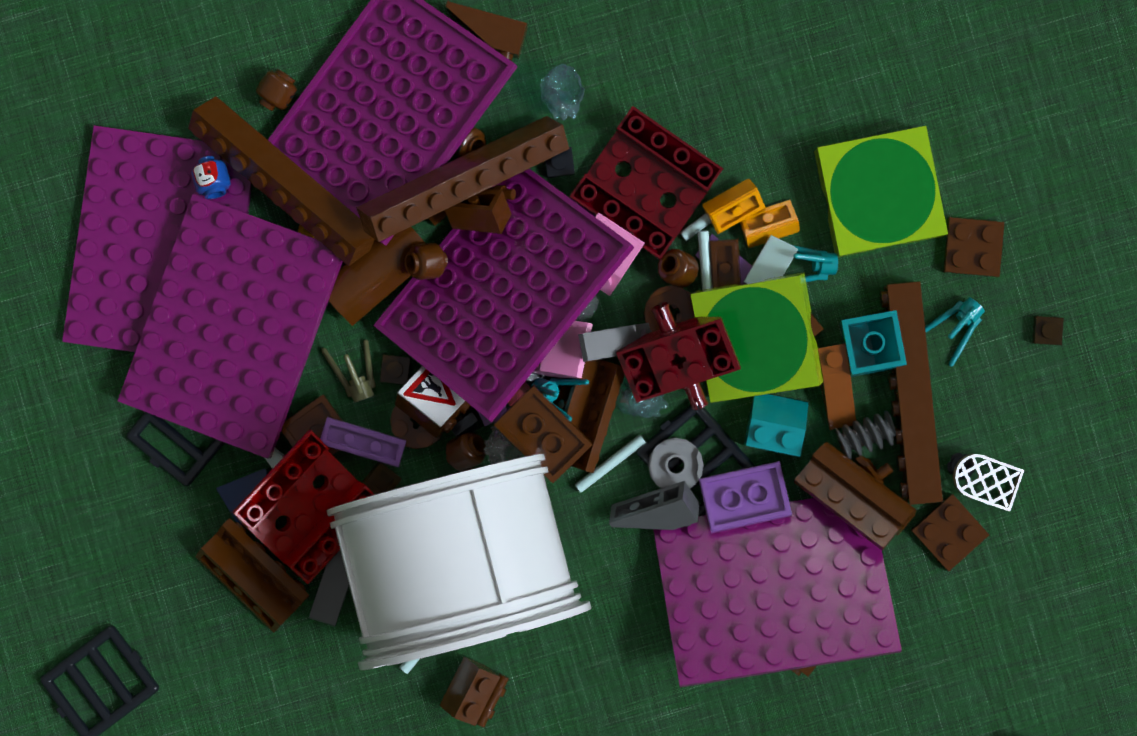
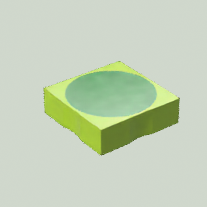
M926 126L817 147L814 151L821 188L828 204V223L834 252L837 253L838 257L873 251L878 248L898 244H908L943 237L948 234Z
M805 273L768 278L745 285L733 284L698 290L691 294L695 317L722 318L741 366L740 370L706 380L710 403L815 387L822 384L823 376L818 346L811 328V307Z

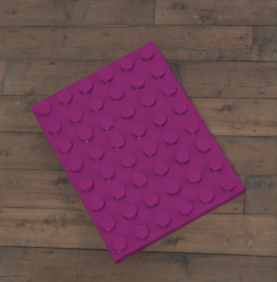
M370 0L269 137L268 141L359 217L356 207L447 164L515 72L517 65L424 0ZM394 235L380 242L386 246Z
M94 125L62 342L135 352L192 194L205 198L195 190L191 174L193 167L198 164L199 159L206 156H214L216 160L224 161L228 169L231 185L226 190L224 196L208 200L246 214L249 212L252 183L203 141Z
M527 169L497 184L505 185L507 188L515 189L516 191L514 200L506 199L512 215L501 234L452 229L439 245L448 258V264L445 267L444 273L435 279L417 280L412 278L373 325L491 422H493L634 249L630 242L531 169Z
M192 194L118 402L264 458L271 459L343 261L336 257L320 241Z
M814 498L789 502L792 516L712 534L707 515L698 516L697 523L675 530L653 529L679 687L900 653L902 649L882 550Z

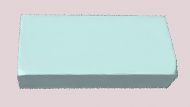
M770 235L743 283L751 284L768 278L783 276L798 249Z

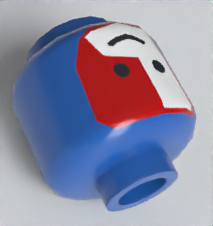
M206 156L199 159L198 164L191 171L195 190L199 195L204 196L205 199H216L224 196L226 190L231 185L225 162L216 160L214 156Z

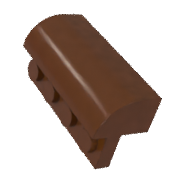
M412 226L396 233L386 246L374 240L371 250L350 266L342 262L329 302L353 326L411 276L405 268V256L413 245L426 244V242Z
M601 359L585 362L582 378H569L587 379L589 384L559 385V396L553 401L556 406L572 417L571 422L592 442L593 445L571 465L590 473H594L612 412L615 409L617 396L624 380V371L621 365Z
M828 442L824 443L812 455L810 462L794 479L796 485L882 551L895 535L898 536L916 513L914 507Z
M230 518L195 556L273 633L309 597L304 585L298 580H293L286 573L285 567L280 562L274 561L266 554L263 545L253 541L246 534L245 528L238 522H233Z

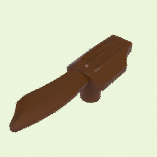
M859 455L856 457L861 468L882 484L884 483V478L894 471L888 462L877 469L869 459Z

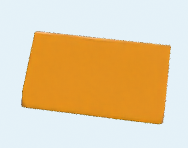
M750 179L744 180L702 205L717 234L766 208L757 187Z
M790 200L768 206L740 222L748 248L766 243L770 235L782 238L800 231L799 220Z

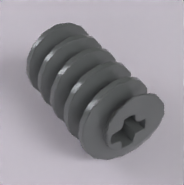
M887 410L884 411V420L879 414H874L873 423L868 417L863 418V427L858 421H853L852 430L847 424L842 426V434L837 428H834L841 451L849 459H852V450H855L859 456H862V447L864 446L870 453L873 452V443H876L880 449H883V440L885 439L892 446L894 436H896L892 418Z

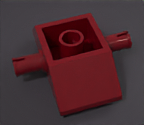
M668 302L662 303V307H660V304L654 306L651 311L655 316L659 330L643 335L616 352L636 403L678 389H684L691 409L698 410V405L701 409L708 405V401L705 398L700 382L741 369L721 317H695L675 324Z

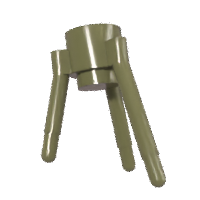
M366 339L363 341L367 380L365 376H357L349 355L345 354L344 359L352 378L348 383L327 349H321L327 362L345 388L347 396H352L354 403L374 396L372 388L376 387L373 379L369 341Z

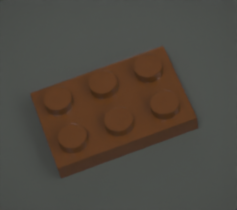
M534 384L494 422V426L525 457L544 454L545 460L540 462L541 467L547 466L549 472L544 475L552 483L593 445Z

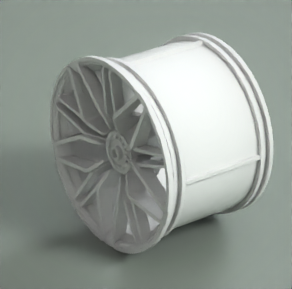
M544 454L518 458L436 478L352 501L327 510L328 516H334L335 521L331 522L330 526L331 529L335 528L342 553L362 632V637L359 638L360 644L367 645V649L362 651L363 655H366L367 658L358 662L359 670L399 664L502 638L510 633L544 626L591 609L590 601H579L581 594L574 593L573 590L578 587L577 581H571L544 478V474L549 471L547 466L541 467L540 463L545 460Z

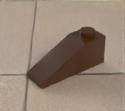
M447 1V11L472 34L512 61L513 58L519 59L528 29L527 23Z

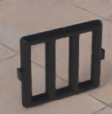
M689 405L672 421L667 420L660 426L661 430L637 451L638 457L648 467L650 453H652L654 448L662 441L668 439L696 414L706 427L689 442L698 449L714 435L724 446L721 451L703 466L700 479L709 476L730 456L734 457L742 469L755 467L752 461L705 407L700 409L699 405L697 406L698 410H692L691 405ZM678 457L670 459L668 462L669 470L673 471L683 461ZM699 480L697 481L696 485L690 488V490L694 489L699 484ZM704 502L699 505L698 516L706 514Z
M147 412L141 415L126 434L127 439L151 458L150 463L156 468L162 467L183 486H190L225 444L223 441L212 438L214 440L202 452L163 418ZM149 423L153 424L196 460L186 473L140 436Z
M113 625L106 627L40 678V683L59 707L56 709L62 718L66 716L80 736H99L159 690V685L140 661L143 657L137 649L135 651L131 649ZM109 639H111L146 686L134 696H132L97 649ZM87 655H89L123 701V704L113 712L109 711L75 665ZM65 672L69 674L102 719L90 729L54 682L55 679Z

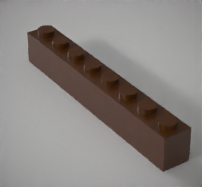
M217 96L193 110L188 129L270 198L274 204L291 216L295 222L311 233L316 240L332 251L336 257L350 266L371 250L375 239L364 232L360 218Z
M545 116L356 207L364 232L380 242L568 150L569 145L563 124Z
M919 281L885 285L884 291H880L881 307H886V312L897 310L907 362L905 366L892 368V373L888 374L890 390H894L895 400L891 401L892 415L897 417L898 428H895L896 436H894L896 445L900 444L901 455H897V467L899 472H903L904 483L899 485L900 496L910 505L943 502L921 283Z

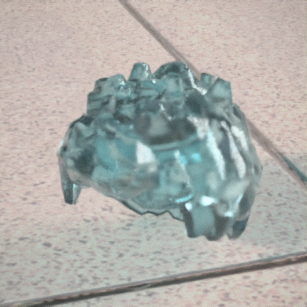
M561 63L553 67L540 83V97L555 119L560 117L565 121L570 116L574 120L579 112L580 102L583 99L585 89L574 67Z
M624 374V380L616 400V404L622 413L643 418L660 417L659 410L668 408L667 401L663 399L664 394L636 403Z

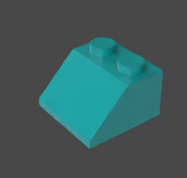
M897 310L841 320L839 323L843 344L846 346L851 377L907 365Z
M770 394L753 396L744 445L800 457L806 431L809 402Z

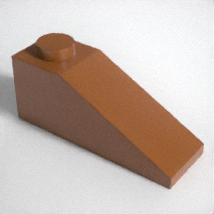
M845 344L818 348L823 376L821 389L829 430L842 428L844 424L852 426L853 421H856L846 346Z

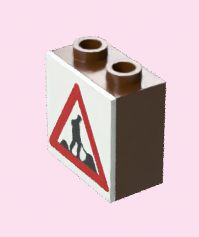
M423 366L399 390L395 405L436 438L443 432L449 433L457 423L456 418L460 413L465 415L472 407Z

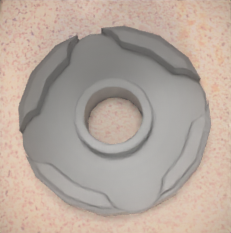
M671 438L659 443L650 454L648 463L650 476L660 488L685 481L688 487L692 488L702 476L704 466L702 455L696 446L688 440ZM674 457L680 458L684 464L682 471L679 473H672L668 468L669 460Z

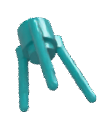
M792 245L798 249V253H795L793 257L812 261V270L817 271L815 275L805 276L806 283L816 280H828V275H836L838 270L837 253H827V251H817Z
M970 297L964 303L959 300L951 309L925 326V332H928L956 312H958L956 317L959 323L953 328L948 338L953 339L964 325L969 326L949 362L950 367L954 366L973 331L982 321L981 315L985 312L984 308Z
M552 377L550 380L536 379L533 384L553 403L559 396V385H587L589 380L557 379ZM556 406L570 421H572V417L570 415H568L565 411Z

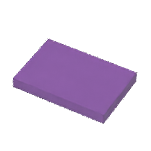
M780 461L699 479L711 534L792 516Z

